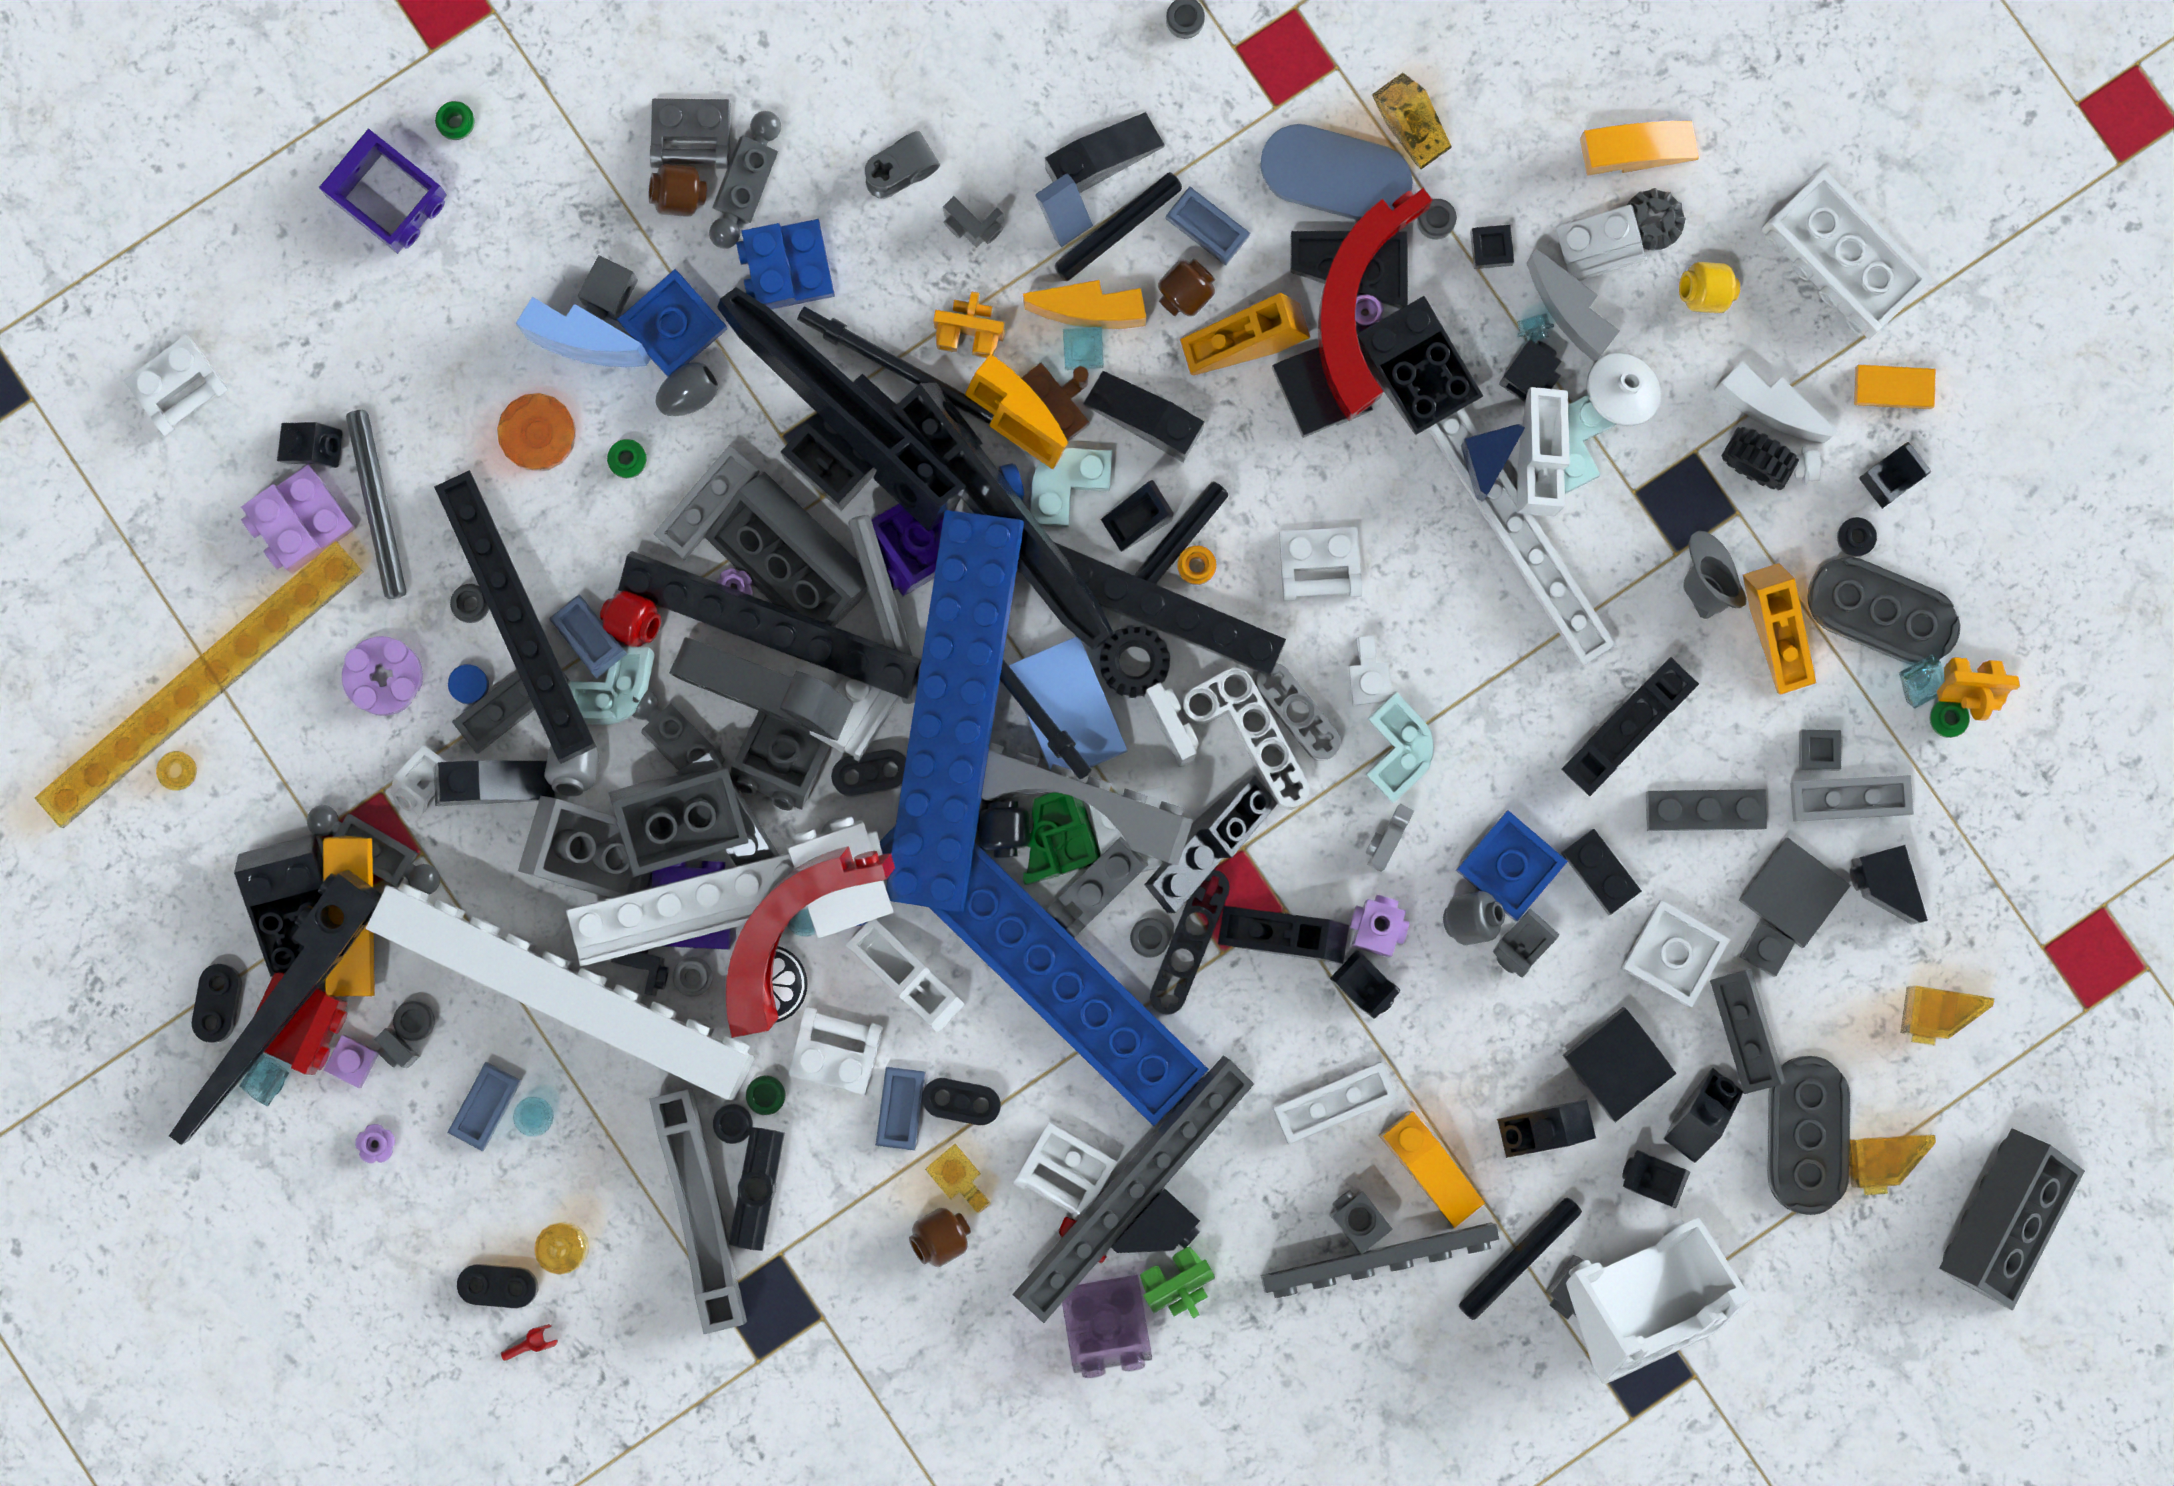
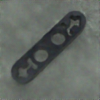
M1213 870L1204 880L1209 882L1212 877H1216L1219 879L1218 886L1223 888L1221 895L1214 894L1209 903L1210 906L1217 907L1215 913L1212 914L1208 909L1201 906H1192L1194 898H1197L1200 902L1204 898L1206 890L1199 886L1186 902L1149 997L1152 1007L1160 1014H1174L1184 1005L1223 909L1230 886L1226 876L1218 870ZM1196 912L1203 914L1208 920V929L1205 933L1198 936L1189 933L1185 925L1187 917ZM1185 949L1192 954L1194 962L1191 969L1179 972L1173 968L1171 956L1176 950ZM1165 970L1174 977L1187 979L1185 987L1177 983L1174 989V995L1179 998L1178 1003H1170L1167 1008L1160 1006L1161 999L1156 996L1157 991H1165L1170 982V979L1162 978Z

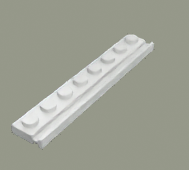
M877 831L867 833L873 851H877L878 856L883 855ZM789 853L566 909L580 967L745 925L755 908L768 893L794 870ZM887 879L883 880L885 888L887 884Z

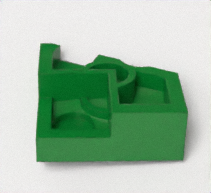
M1049 793L1034 799L1032 810L1034 827L1030 833V843L1027 846L1030 848L1027 873H1023L1024 884L1030 885L1091 866L1100 857V852L1084 801L1062 793Z

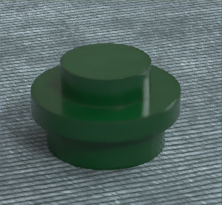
M772 1076L757 1077L747 1087V1104L757 1114H774L782 1108L785 1102L786 1093L784 1086L778 1079Z

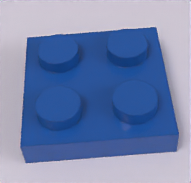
M676 269L617 319L625 331L643 345L648 356L667 377L677 368L691 362L728 329L724 322Z
M1507 810L1456 871L1479 891L1490 893L1502 905L1504 912L1516 922L1568 861Z

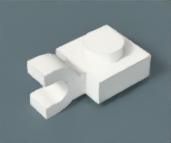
M1374 635L1356 638L1359 665L1348 667L1352 704L1354 706L1386 702L1392 696L1388 662L1376 663Z

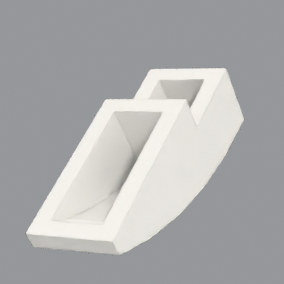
M1743 361L1714 389L1733 407L1755 421L1776 431L1820 443L1827 442L1838 432L1782 377L1770 388Z
M1530 387L1527 392L1522 423L1525 429L1520 438L1517 513L1554 517L1565 507L1564 469L1570 465L1568 391Z
M876 919L868 921L846 944L857 957L937 1033L965 1005Z

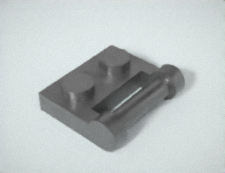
M652 99L651 168H659L664 164L716 165L717 169H727L730 156L731 103L729 99ZM664 140L717 141L716 149H664Z

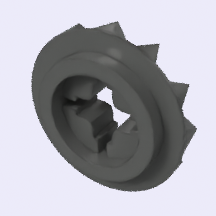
M1656 188L1643 192L1640 191L1628 202L1627 205L1631 204L1633 207L1644 249H1665L1675 243L1682 234L1686 218L1682 210V203L1678 202L1671 192L1660 191ZM1648 208L1652 209L1655 214L1667 212L1660 221L1661 229L1654 223L1641 226L1649 216Z

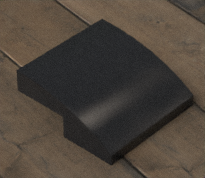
M1319 347L1272 365L1274 375L1302 438L1335 424L1338 426L1348 422L1329 388L1322 367ZM1372 406L1368 407L1355 418L1373 411Z
M1625 1007L1618 1010L1562 1055L1582 1084L1590 1090L1608 1117L1615 1123L1677 1074L1658 1047Z

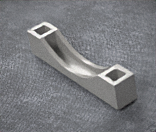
M990 742L981 798L993 802H1002L1015 796L1036 792L1070 795L1090 804L1105 815L1121 832L1131 850L1167 863L1179 864L1193 823L1192 819L1182 816L1184 808L1161 801L1159 808L1145 804L1148 797L1146 795L1126 788L1123 796L1110 792L1111 783L1091 776L1088 777L1087 783L1073 779L1075 773L1070 769L1056 764L1052 765L1051 771L1037 767L1038 758L1017 752L1014 759L1002 755L1003 746Z
M686 1089L649 1098L658 1139L667 1164L680 1214L703 1334L744 1325L747 1319L693 1089Z

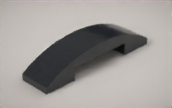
M1670 657L1598 729L1561 770L1590 797L1641 742L1682 703L1699 683Z

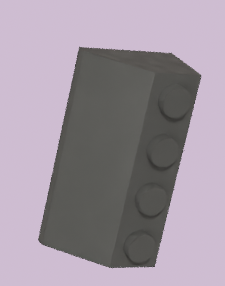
M765 471L738 489L705 537L739 571L743 570L749 574L752 584L773 604L834 627L860 602L868 591L860 562Z
M2011 1128L2007 1138L2001 1142L1998 1148L1997 1157L1989 1173L1981 1180L1979 1192L1972 1206L1964 1213L1958 1233L1952 1244L1946 1248L1939 1269L1958 1282L2013 1311L2085 1170L2052 1145Z

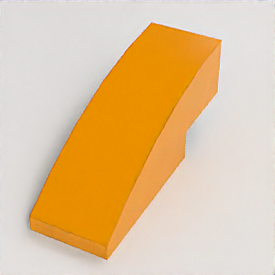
M1659 121L1584 130L1580 137L1587 176L1622 170V173L1699 159L1692 121Z
M1100 280L1023 293L1025 310L1064 324L1094 329H1126L1146 326V313L1141 288L1102 295Z
M990 354L975 372L965 395L994 415L989 425L992 429L1051 469H1054L1068 445V441L1059 424L1031 387L1011 368Z

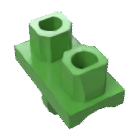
M1189 1246L1172 1257L1181 1272L1177 1276L1167 1281L1158 1265L1140 1274L1144 1290L1146 1291L1143 1296L1153 1313L1168 1306L1173 1316L1187 1309L1193 1319L1200 1315L1195 1304L1208 1297L1201 1286L1215 1279V1276L1206 1259L1201 1261L1200 1257Z

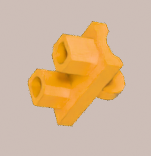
M971 292L969 302L954 300L953 311L967 313V315L935 309L933 322L934 328L937 329V349L957 352L960 334L975 336L972 355L987 358L990 354L994 355L998 341H1003L1005 322L976 317L978 315L991 318L993 306L978 304L980 293Z
M1951 658L1944 667L1945 682L1937 690L1938 700L1961 703L1963 708L1970 709L1971 715L1975 720H1988L1993 710L2000 711L2010 691L2013 689L2017 690L2020 687L2018 676L2007 675L2002 661L1989 660L1983 662L1977 669L1978 673L1971 672L1970 663L1967 658Z

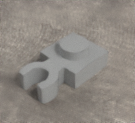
M1402 804L1398 805L1383 835L1376 832L1365 852L1371 856L1367 865L1380 872L1385 870L1414 810Z

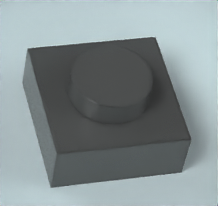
M1800 730L1799 770H1841V730Z
M1761 922L1756 926L1739 957L1775 977L1796 942Z
M385 1028L374 1039L381 1046L377 1051L379 1055L394 1068L398 1064L402 1068H409L420 1057L394 1029Z

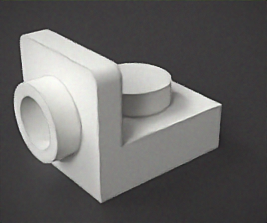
M424 745L419 748L393 777L390 792L400 807L408 811L413 810L420 816L427 810L428 801L435 795L433 767L438 762H446Z

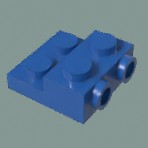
M819 219L780 226V223L742 230L743 241L736 242L741 265H749L751 278L744 279L745 290L748 295L771 310L835 297Z

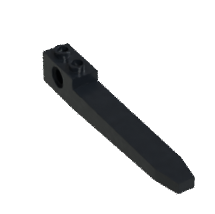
M737 287L720 298L717 308L737 336L876 469L873 479L928 532L943 520L946 510L955 511L966 486L907 429L769 307Z
M936 382L920 383L892 408L911 434L966 486L961 498L974 514L1024 521L1017 568L1065 627L1092 650L1098 648L1113 636L1114 632L1095 595L980 446L983 442Z
M350 870L340 872L337 876L331 873L318 889V893L322 896L314 907L308 905L296 919L295 925L299 928L292 938L304 946L303 950L169 1134V1137L180 1145L188 1142L214 1113L338 965L368 924L382 894ZM331 905L338 906L343 911L344 920L341 925L334 924L330 920L328 911Z

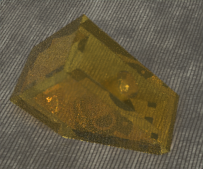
M1402 72L1372 94L1385 124L1417 167L1423 169L1452 148L1426 90Z
M1922 986L1906 987L1900 1033L1912 1035V1043L1935 1046L1936 1039L1951 1038L1993 1007L1994 998Z
M1921 1134L1850 1139L1849 1166L1851 1187L1863 1188L1864 1195L1888 1194V1186L1900 1185L1936 1143L1935 1135Z

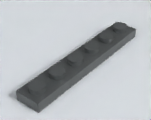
M1490 1222L1368 1250L1363 1254L1355 1253L1260 1276L1265 1293L1273 1292L1274 1298H1280L1298 1293L1296 1286L1312 1283L1313 1289L1336 1285L1335 1277L1351 1274L1352 1280L1375 1276L1374 1268L1389 1265L1391 1271H1398L1414 1267L1413 1259L1428 1256L1429 1263L1450 1259L1453 1257L1452 1250L1467 1247L1468 1254L1491 1249L1490 1242L1500 1239L1496 1224Z

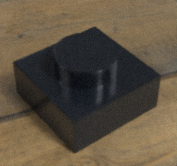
M1510 225L1471 229L1474 269L1513 266L1514 254Z

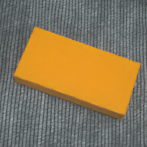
M1857 365L1855 367L1854 405L1932 409L1935 405L1936 369Z

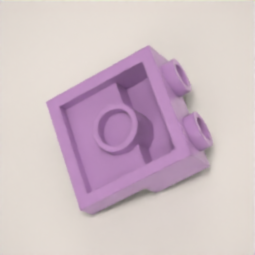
M309 464L278 486L272 484L241 506L246 513V516L241 519L242 523L254 538L261 535L269 547L264 550V553L277 570L283 566L292 574L356 529Z

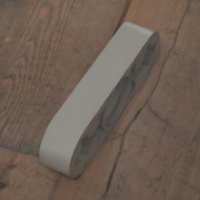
M1276 663L1272 673L1273 676L1278 673L1282 675L1283 678L1280 681V686L1286 693L1290 687L1296 691L1295 694L1288 696L1281 706H1278L1274 701L1281 697L1279 692L1273 687L1267 690L1263 686L1267 680L1266 676L1258 672L1255 685L1262 698L1308 755L1320 761L1332 758L1340 748V735L1288 669ZM1301 701L1307 705L1309 716L1304 722L1295 723L1288 718L1286 710L1291 702ZM1315 717L1321 722V724L1314 727L1321 736H1325L1328 733L1332 737V740L1329 742L1331 750L1328 752L1323 748L1318 751L1313 748L1312 745L1316 742V739L1310 731L1305 737L1299 732V730L1307 728Z

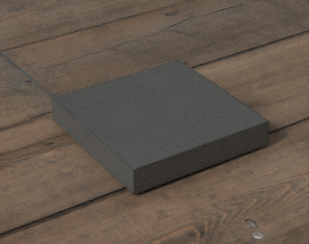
M1785 838L1739 901L1786 937L1796 942L1799 947L1805 948L1851 885L1791 839Z

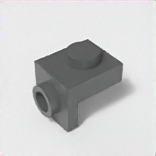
M955 196L943 206L944 216L947 218L944 221L945 226L959 239L964 235L976 248L984 241L987 244L991 243L1004 228L1001 225L1004 222V214L999 208H996L981 223Z
M1530 908L1500 939L1493 953L1497 956L1498 963L1506 971L1516 973L1523 978L1531 966L1557 940L1560 934Z

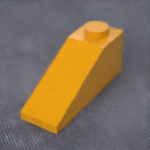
M1280 292L1181 338L1180 341L1190 374L1194 376L1276 354L1311 337L1300 303Z
M1780 563L1743 574L1749 609L1777 693L1781 695L1815 684L1816 679L1795 578Z
M1414 1111L1406 1112L1378 1135L1453 1228H1456L1485 1204Z

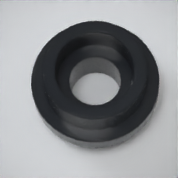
M1855 517L1848 519L1840 526L1837 532V542L1841 550L1854 557L1869 553L1877 541V533L1874 526L1864 518ZM1853 530H1859L1863 533L1864 540L1862 543H1856L1852 539Z

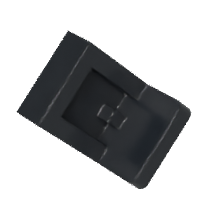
M317 422L281 423L277 461L286 464H319L329 468H337L339 466L343 432L340 429Z
M1906 442L1860 476L1859 480L1883 509L1930 474L1931 470L1913 446Z
M649 949L611 959L612 963L649 971L644 994L656 997L658 989H665L669 967L664 966L665 958L648 954Z
M1358 950L1330 977L1331 981L1359 1009L1373 1019L1387 1011L1392 1006L1394 998L1400 993V989L1389 981Z
M1637 1150L1634 1157H1630L1624 1166L1622 1178L1625 1181L1623 1187L1676 1209L1690 1171Z

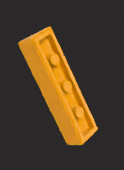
M353 836L325 838L323 840L324 881L331 873L337 876L340 872L350 870L373 887L372 838ZM331 905L328 911L329 918L334 924L341 925L344 920L343 911L338 906ZM366 927L342 960L325 979L326 995L375 996L374 933L367 930Z

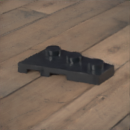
M1291 231L1290 273L1325 284L1332 262L1350 231ZM1407 231L1397 232L1377 251L1362 275L1357 295H1371L1378 301L1399 309L1408 305Z

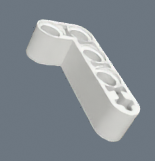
M1239 668L1226 670L1192 688L1186 694L1182 711L1188 722L1194 725H1204L1225 714L1228 715L1270 795L1278 803L1279 807L1285 810H1293L1299 808L1306 801L1309 795L1308 781L1253 679L1246 671ZM1238 678L1242 680L1246 688L1245 694L1237 698L1229 696L1224 689V683L1228 679ZM1197 696L1207 698L1211 704V711L1207 715L1197 716L1190 710V700ZM1250 712L1260 714L1264 720V728L1258 732L1248 731L1243 725V716ZM1269 746L1278 748L1283 756L1282 763L1275 767L1266 765L1261 758V752L1264 748ZM1287 766L1292 771L1285 775L1288 783L1291 786L1297 784L1300 787V791L1296 794V801H1293L1290 796L1283 798L1281 795L1285 788L1281 777L1275 782L1271 778L1273 775L1280 774Z

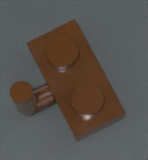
M1041 362L1021 379L1044 402L1059 424L1067 441H1070L1090 424L1088 419L1071 400L1087 387L1088 370L1082 366L1075 368L1073 378L1061 387Z

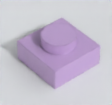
M341 1035L324 1071L357 1088H362L379 1053L346 1035Z

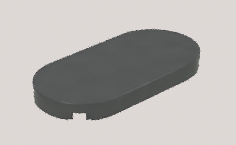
M1855 557L1832 560L1822 566L1810 581L1807 594L1808 606L1812 616L1820 626L1831 633L1910 665H1928L1950 653L1958 641L1961 626L1959 616H1957L1953 608L1954 605L1946 595L1936 589Z
M1801 1056L1793 1058L1781 1066L1786 1083L1769 1088L1767 1175L1772 1194L1781 1205L1796 1213L1816 1215L1832 1208L1843 1197L1848 1187L1850 1090L1843 1074L1831 1062L1817 1056Z

